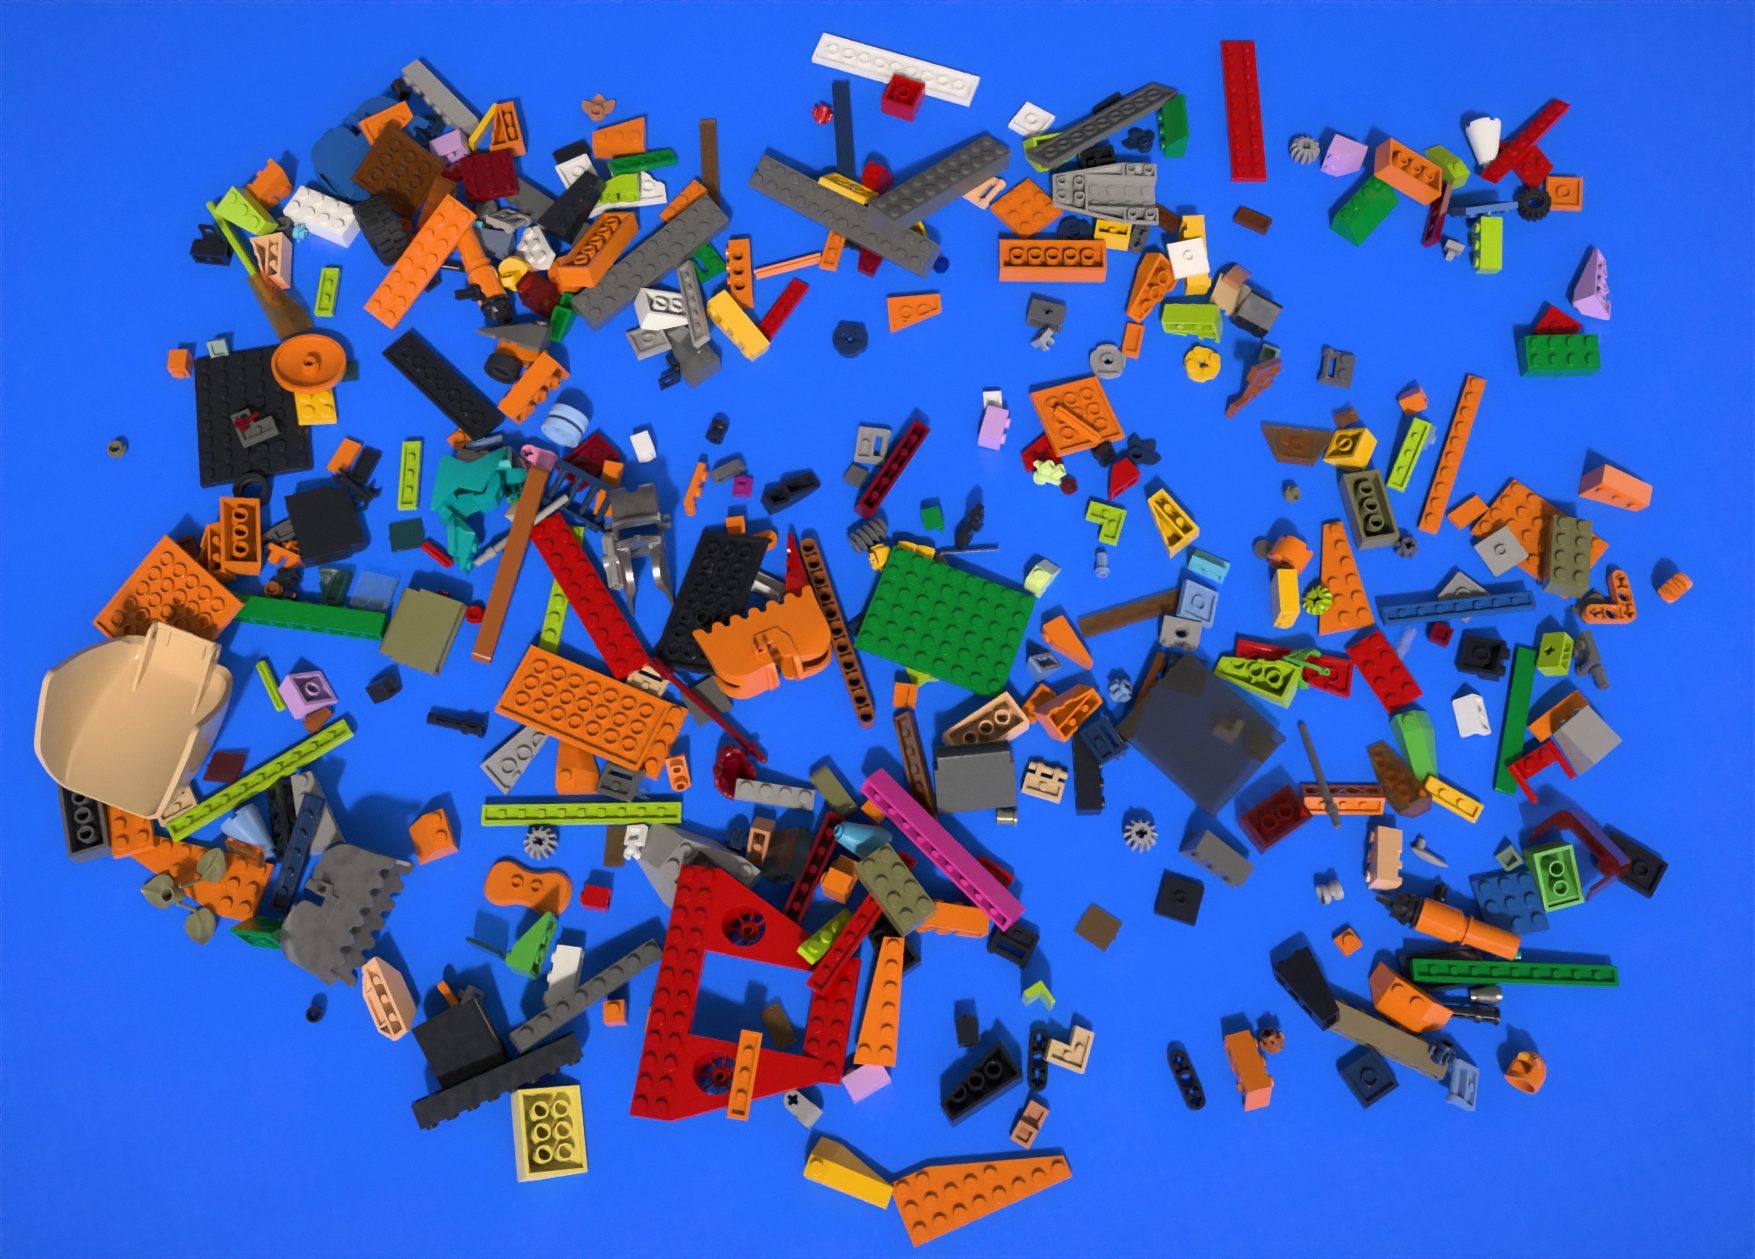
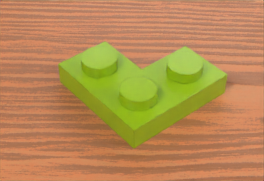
M1091 501L1085 520L1103 525L1099 542L1117 546L1127 511Z

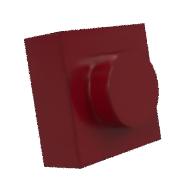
M1435 622L1427 641L1446 648L1454 629Z

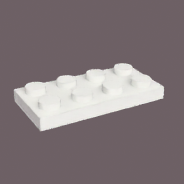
M586 153L555 166L556 172L566 190L585 171L598 176ZM612 203L596 204L587 219L613 209L615 205Z

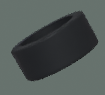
M499 353L490 354L484 365V371L488 376L504 384H514L521 372V368L516 361Z
M246 473L240 476L233 485L232 493L234 497L243 498L242 492L248 485L259 483L262 485V491L255 498L260 499V508L266 505L272 494V489L267 480L258 473Z

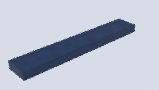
M305 792L268 908L283 914L290 913L326 798Z

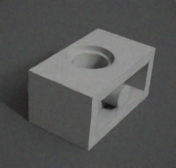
M1164 615L1158 643L1163 644L1165 647H1179L1185 651H1196L1203 623ZM1180 632L1184 635V637H1179L1176 635V633Z

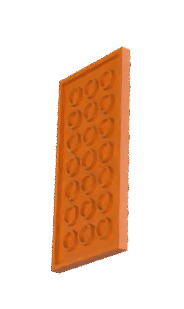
M531 645L494 710L495 713L620 766L638 771L672 708V703Z

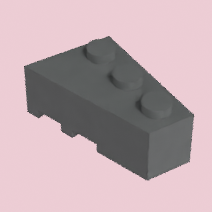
M1209 830L1190 833L1178 852L1221 879L1224 884L1231 888L1243 886L1255 867Z

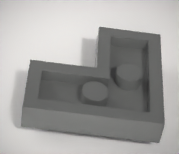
M249 409L231 415L234 423L236 419L245 420L251 416ZM272 416L257 422L252 420L248 424L246 432H241L236 428L244 448L279 434Z

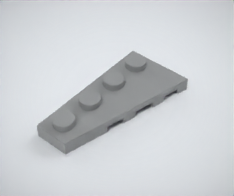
M527 726L481 764L480 768L507 796L550 735Z

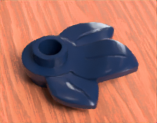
M1133 128L1129 131L1130 138L1123 140L1121 143L1127 149H1138L1140 153H1148L1153 146L1155 134L1151 130L1144 132L1139 128Z
M1137 435L1129 440V451L1126 458L1133 465L1145 464L1151 466L1161 460V456L1154 453L1156 449L1155 440L1142 442Z

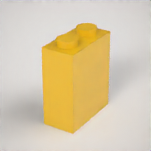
M1277 569L1270 583L1273 627L1287 629L1293 626L1300 613L1297 569Z

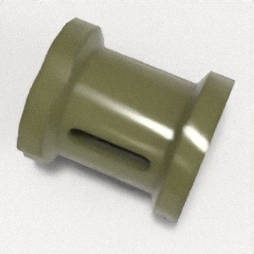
M998 808L996 825L1011 824L1013 827H1016L1018 809L1010 811Z

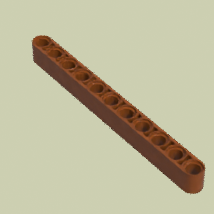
M530 465L473 648L471 660L488 665L492 662L550 473L549 469Z
M806 538L800 543L801 558L816 601L830 628L834 655L858 725L865 730L871 729L875 724V712L817 544L815 540ZM806 548H812V549H813L812 551H809V552L805 551ZM812 564L819 565L816 568L810 567ZM819 580L824 581L823 584H816ZM823 597H829V598H830V599L827 600V601L821 600ZM833 613L835 617L829 618L827 615ZM835 630L841 631V633L837 635L833 634L832 632ZM840 647L847 648V650L843 652L839 651L838 649ZM846 664L853 665V667L850 669H847L844 666ZM858 681L859 684L857 686L850 685V682ZM858 698L865 699V702L857 703L856 700ZM865 715L871 717L868 721H864L861 718Z

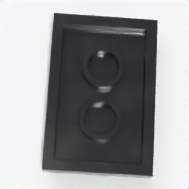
M1611 832L1593 867L1650 899L1669 864L1617 833Z

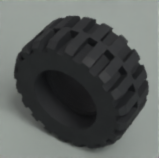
M375 194L354 205L352 210L364 237L377 258L384 266H391L397 263L410 243L389 204L381 195Z

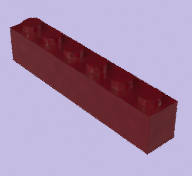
M917 419L914 421L854 509L855 513L867 521L871 519L930 432V428Z
M828 811L809 852L802 880L796 881L782 914L800 927L821 884L822 875L827 870L839 844L833 835L834 828L841 822H847V818Z

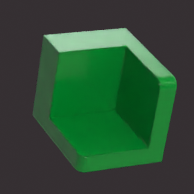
M939 506L921 510L920 519L922 525H925L926 531L939 528L940 534L944 533V522Z

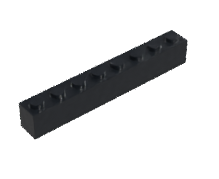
M572 1030L529 1049L521 1055L518 1054L412 1101L411 1108L420 1130L424 1128L430 1130L439 1125L438 1122L444 1119L450 1121L460 1116L459 1113L466 1109L470 1112L479 1108L480 1103L486 1100L493 1102L499 1099L500 1094L506 1091L513 1093L521 1088L520 1085L524 1083L533 1084L541 1079L540 1076L544 1074L553 1075L561 1070L560 1067L564 1065L573 1066L581 1061L580 1058L584 1056Z

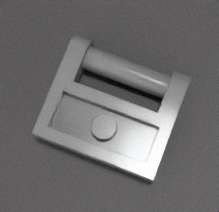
M505 208L487 215L486 223L493 225L495 228H503L507 234H510L515 229L531 225L532 218L529 215Z
M859 426L854 462L876 464L883 467L888 461L886 455L892 432L887 429ZM876 437L882 438L879 456H874Z

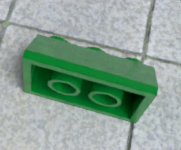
M1180 94L1161 107V112L1157 115V122L1161 125L1159 126V137H1162L1160 150L1163 151L1164 158L1185 156L1189 140V127L1185 94Z

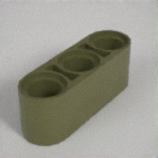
M826 765L808 776L834 813L847 818L858 810L854 801Z

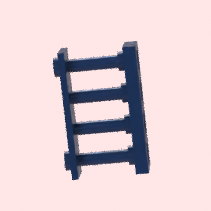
M557 458L554 464L560 467L558 470L560 472L547 496L542 497L541 504L548 507L553 503V499L566 475L568 476L571 473L575 475V481L567 494L569 501L558 509L588 524L587 528L595 533L598 530L605 533L606 530L599 525L611 504L610 490L616 488ZM586 481L591 484L589 486L590 490L576 514L568 510L581 484H584ZM603 490L606 492V498L593 522L583 518L596 493Z

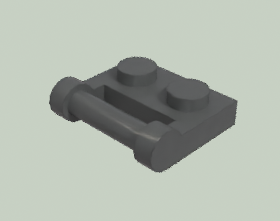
M1325 348L1322 354L1324 359L1318 382L1323 385L1349 390L1352 383L1356 356ZM1331 360H1336L1332 378L1328 376Z
M1590 630L1582 631L1574 640L1571 657L1575 660L1577 666L1575 673L1578 677H1585L1589 669L1593 665H1597L1601 660Z
M608 761L595 787V791L599 794L631 803L640 783L645 779L646 771L642 769L633 771ZM617 772L633 778L631 781L614 776L612 773Z

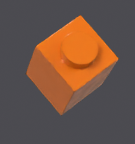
M188 349L169 350L167 370L173 378L191 377L194 358Z
M624 999L603 1001V1022L607 1027L628 1025V1007Z

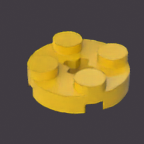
M1200 346L1194 347L1186 355L1184 361V369L1188 377L1196 382L1213 380L1218 375L1221 367L1219 354ZM1199 362H1203V363H1205V365H1207V366H1203V367L1201 368V367H1199V366H1200Z

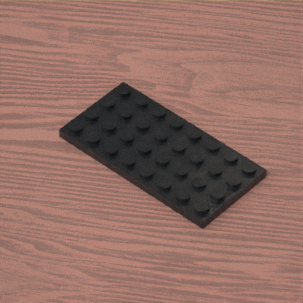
M703 531L653 658L655 656L659 657L668 667L671 666L677 671L718 676L692 633L695 630L702 629L707 634H710L712 632V625L715 622H721L724 626H729L731 616H742L770 542L767 537Z

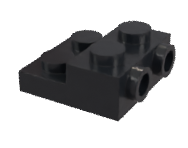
M1466 635L1458 672L1478 675L1479 679L1499 682L1500 677H1504L1506 672V666L1503 665L1504 660H1509L1510 657L1507 641Z

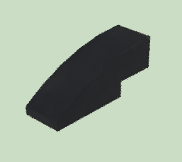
M808 472L781 482L778 488L763 493L760 502L768 514L773 515L801 501L820 488L821 485L812 472Z

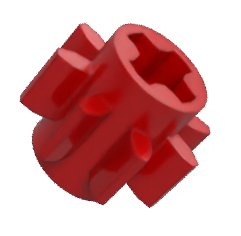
M819 104L818 107L814 106L811 113L815 116L814 121L826 125L827 121L831 122L834 115L830 112L831 108L824 104Z

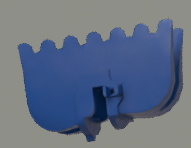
M385 96L372 97L366 100L354 113L351 112L343 119L344 127H338L337 129L331 127L314 144L311 151V161L314 165L315 175L319 183L339 201L354 207L359 201L372 197L371 194L350 180L371 147L358 123L398 104L399 102ZM411 111L414 117L401 131L422 147H429V141L432 140L415 128L425 129L429 126V121Z

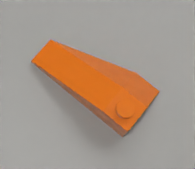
M1146 253L1138 268L1126 314L1136 323H1140L1153 310L1156 303L1161 302L1164 299L1163 296L1174 289L1179 280H1174L1170 261L1161 253Z
M559 740L555 788L558 794H599L595 791L599 781V772L593 754Z

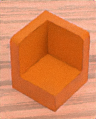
M1421 386L1400 394L1399 403L1406 416L1428 407L1429 400Z
M744 516L725 518L727 533L746 535Z
M895 682L892 706L915 710L918 685Z
M870 800L861 807V814L875 826H882L881 822L886 815Z

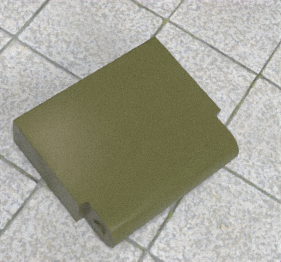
M404 587L378 652L392 657L391 660L398 664L439 678L468 607L462 602L424 589H420L418 592Z

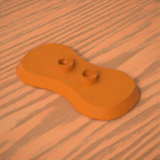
M502 860L495 863L488 871L484 881V895L489 902L498 906L523 905L541 916L547 911L557 916L563 913L570 902L572 882L567 875L559 871L535 872L526 869L515 861Z

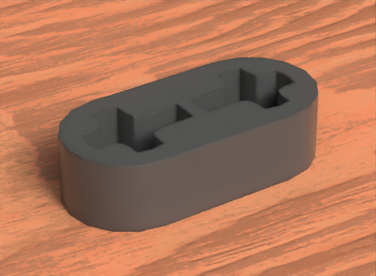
M1137 224L1128 244V250L1132 254H1139L1143 251L1150 233L1149 225ZM1141 230H1144V232L1142 233V236L1139 235V232H1140ZM1136 241L1139 242V245L1137 247L1134 246L1136 244Z
M735 459L712 471L710 476L715 484H722L742 474L745 471V466L741 459Z

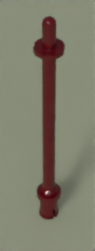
M657 656L653 658L654 662L650 661L649 666L660 675L663 681L669 680L746 749V756L752 754L762 764L767 763V757L756 748L758 743L754 742L751 744L678 679L674 675V669L671 666L668 667Z

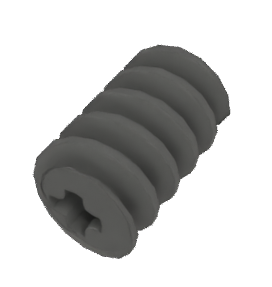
M876 516L874 521L870 520L868 525L864 524L862 526V530L858 528L856 534L851 533L850 538L846 537L851 548L857 554L862 555L861 548L868 551L867 544L873 547V540L880 543L879 536L886 539L885 532H888V529L884 522Z

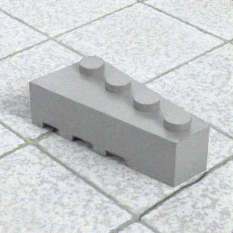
M311 771L291 776L297 817L305 792H310L326 798L318 778ZM327 798L308 857L323 854L328 849L337 845L347 844L334 818L332 809L327 802Z

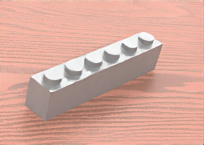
M418 59L401 69L404 76L402 79L405 84L411 86L417 96H421L427 106H431L434 113L441 116L448 127L451 126L453 131L460 129L469 139L479 125L478 118Z

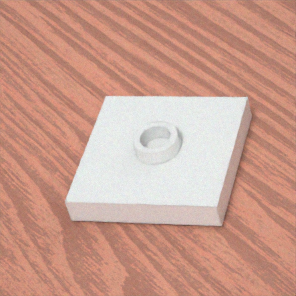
M1202 237L1167 244L1166 248L1174 280L1210 272Z

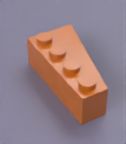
M932 899L938 908L936 915L916 928V932L919 933L935 930L937 934L945 935L951 934V931H953L955 936L983 938L988 935L989 917L977 905L968 907L964 906V903L961 902L948 904L944 903V900Z

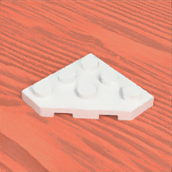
M644 171L632 173L638 174L640 201L615 203V209L667 203L665 185L660 181L653 180Z
M539 226L525 229L514 255L521 257V260L525 263L528 262L533 271L550 269L556 255L550 247L551 244L545 237V233Z

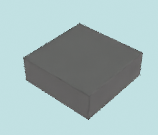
M852 464L843 481L860 489L868 476V471Z

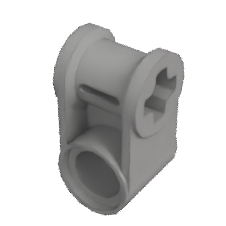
M797 1090L785 1093L783 1099L785 1107L799 1122L810 1130L823 1112ZM790 1096L792 1098L797 1096L798 1104L790 1106L788 1098Z

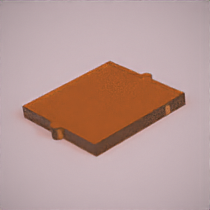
M1092 904L1086 915L1081 917L1082 921L1074 933L1105 952L1112 940L1116 939V934L1123 924Z

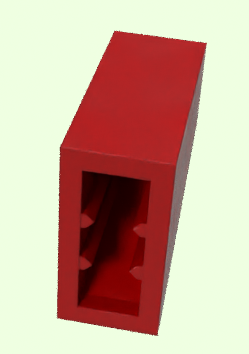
M872 161L869 162L862 172V185L878 192V197L885 194L894 182V178L885 167Z

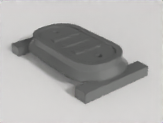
M1596 589L1592 591L1593 594H1590L1581 601L1576 608L1574 606L1571 608L1585 624L1587 622L1581 616L1584 608L1591 604H1610Z

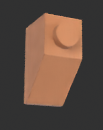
M758 816L754 820L750 828L745 858L751 864L763 866L771 836L775 830L776 821Z

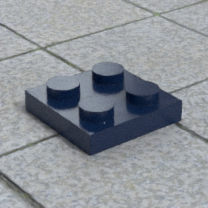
M1374 1049L1338 1073L1364 1110L1400 1086Z

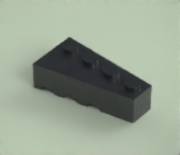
M863 900L862 902H860L859 904H857V910L859 909V907L861 906V904L864 902V900ZM882 912L867 934L877 962L884 937L902 938L884 912ZM906 938L904 941L902 979L921 966L920 957Z

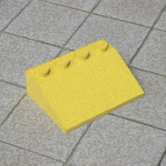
M580 1085L523 1089L511 1094L517 1181L543 1180L588 1172Z

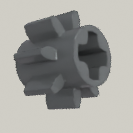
M1401 536L1399 542H1396L1394 545L1397 548L1395 555H1399L1402 560L1408 557L1413 559L1414 554H1417L1419 548L1416 547L1418 541L1412 539L1411 536L1408 538Z

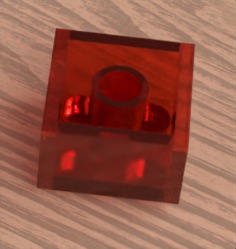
M527 270L515 285L521 304L550 321L555 306H559L561 301L558 287L554 282L543 279L540 274Z

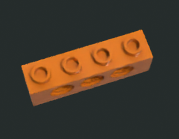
M749 239L728 240V247L725 248L726 258H729V262H726L727 273H730V277H727V287L731 288V292H728V294L741 309L754 308Z

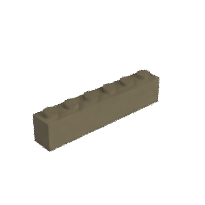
M1335 999L1340 1012V1021L1328 1028V1030L1370 1050L1374 1049L1375 1052L1436 1081L1444 1079L1449 1063L1447 1062L1445 1066H1440L1430 1059L1431 1054L1428 1053L1430 1044L1427 1043L1426 1039L1420 1036L1413 1037L1407 1034V1031L1401 1027H1392L1382 1018L1368 1016L1367 1012L1363 1009L1351 1008L1347 1006V1002Z

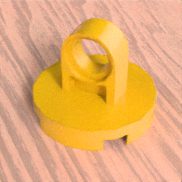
M519 256L505 258L498 268V275L503 287L512 291L520 292L527 289L534 277L530 264L528 262L525 263Z

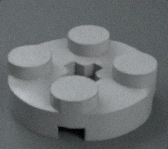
M1100 345L1090 355V369L1093 371V375L1098 378H1118L1125 369V354L1121 353L1118 347L1114 345ZM1106 359H1109V362H1112V363H1111V364H1105L1104 362H1105Z

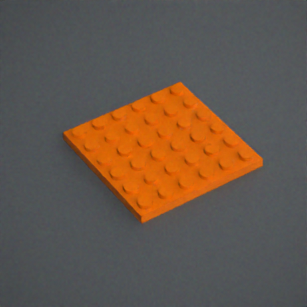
M165 534L94 619L92 624L108 639L127 635L146 636L151 624L155 620H159L214 642L245 604L177 542Z

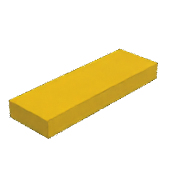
M493 103L469 138L470 150L475 151L493 126L497 103Z
M1431 775L1428 776L1419 792L1473 824L1484 805Z

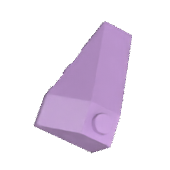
M1599 248L1594 249L1574 290L1572 304L1574 308H1578L1582 315L1609 320L1611 303L1609 300H1606V294L1609 293V287L1605 281L1608 278L1606 260Z

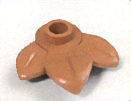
M597 94L591 102L582 101L583 111L589 114L590 119L595 122L602 121L607 114L615 109L616 105L615 100L605 101L601 94Z

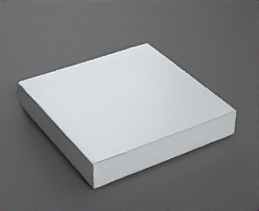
M1027 101L1010 121L1008 128L1029 139L1043 136L1055 121V116Z

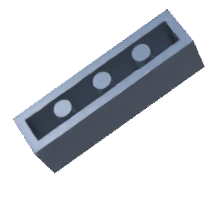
M473 227L486 257L504 260L513 255L516 246L513 233L507 234L504 231ZM457 246L452 252H459Z

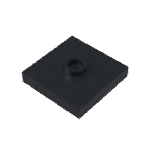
M1165 875L1155 915L1194 927L1205 887Z

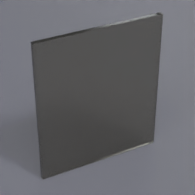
M1189 651L1184 653V656L1115 728L1126 741L1212 818L1217 816L1221 809L1286 740V737Z

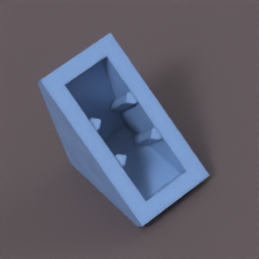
M1051 652L1030 656L1026 669L1036 682L1039 683L1062 666Z

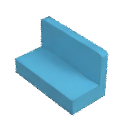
M1197 549L1194 555H1192L1187 569L1222 584L1231 564Z

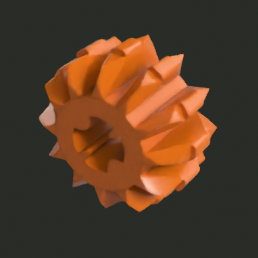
M1677 572L1658 589L1657 593L1667 603H1673L1692 587L1693 582L1687 575Z

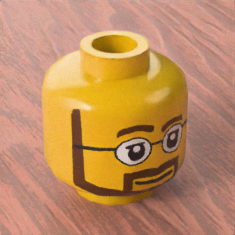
M878 544L870 548L871 551L868 552L867 556L871 568L883 573L891 549L884 544Z

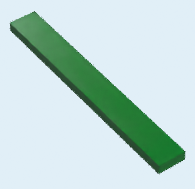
M1521 647L1516 649L1494 785L1495 792L1510 796L1516 794L1517 782L1507 767L1520 760L1522 756L1538 654L1537 651Z

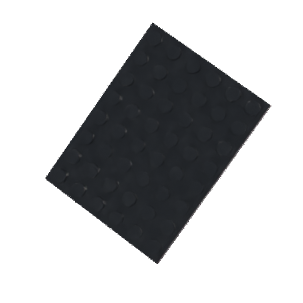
M279 346L194 360L200 486L202 488L235 483L240 476L246 473H258L264 478L313 470L310 425L298 424L294 392L283 388L276 381L272 372L271 360ZM249 409L251 415L255 412L259 414L253 419L254 422L272 416L279 434L244 448L231 415Z

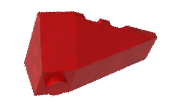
M787 533L788 559H786L785 595L792 593L799 598L802 596V589L805 586H810L793 536L791 533Z

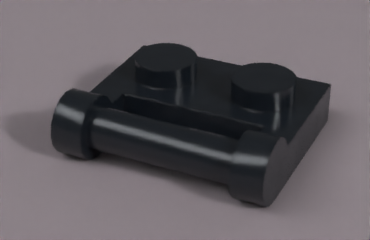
M1014 923L1004 932L998 928L987 952L990 954L995 953L1018 965V968L1025 970L1040 936ZM1002 941L1025 953L1024 957L1021 958L997 946L998 942Z

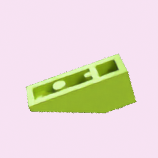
M1441 145L1424 150L1429 161L1442 168V181L1444 184H1451L1453 186L1452 190L1465 185L1470 172L1460 158Z

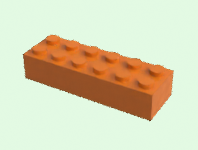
M603 212L558 265L557 270L563 286L592 288L597 285L599 280L639 232L634 212Z
M1000 239L999 281L1105 282L1107 272L1106 240Z

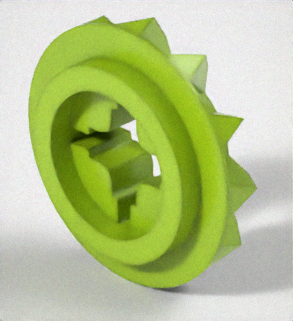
M1320 585L1317 588L1312 587L1310 592H1306L1302 606L1309 614L1320 615L1331 606L1332 594L1327 588ZM1317 596L1320 599H1322L1320 601H1316V604L1312 601L1313 599H1317Z

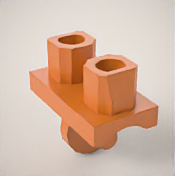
M292 539L288 543L283 542L282 547L270 543L268 546L271 552L267 560L270 563L278 566L284 558L286 561L282 567L286 570H296L299 565L304 567L301 556L295 554L300 553L297 541Z
M681 753L677 756L665 757L672 790L677 792L686 790L687 787L691 786L685 754Z

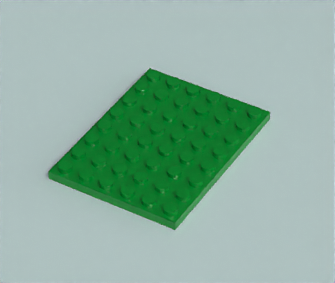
M893 546L853 647L994 700L1003 693L1037 598Z

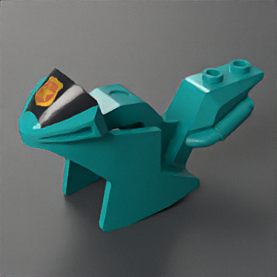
M503 446L471 463L443 455L438 465L431 510H436L442 519L441 526L448 525L446 527L447 551L450 556H454V563L460 565V569L465 576H469L470 571L473 570L475 553H478L480 549L477 535L464 523L468 516L479 510L484 514L497 508L503 499L504 486L506 484H522L526 480L528 474L526 466L511 446Z

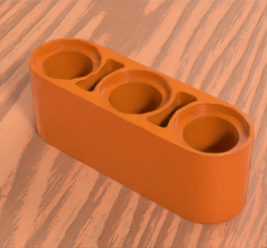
M503 338L499 339L494 353L510 357L519 366L527 368L531 367L535 358L543 351L548 355L546 349L538 352L517 346V343L503 342Z

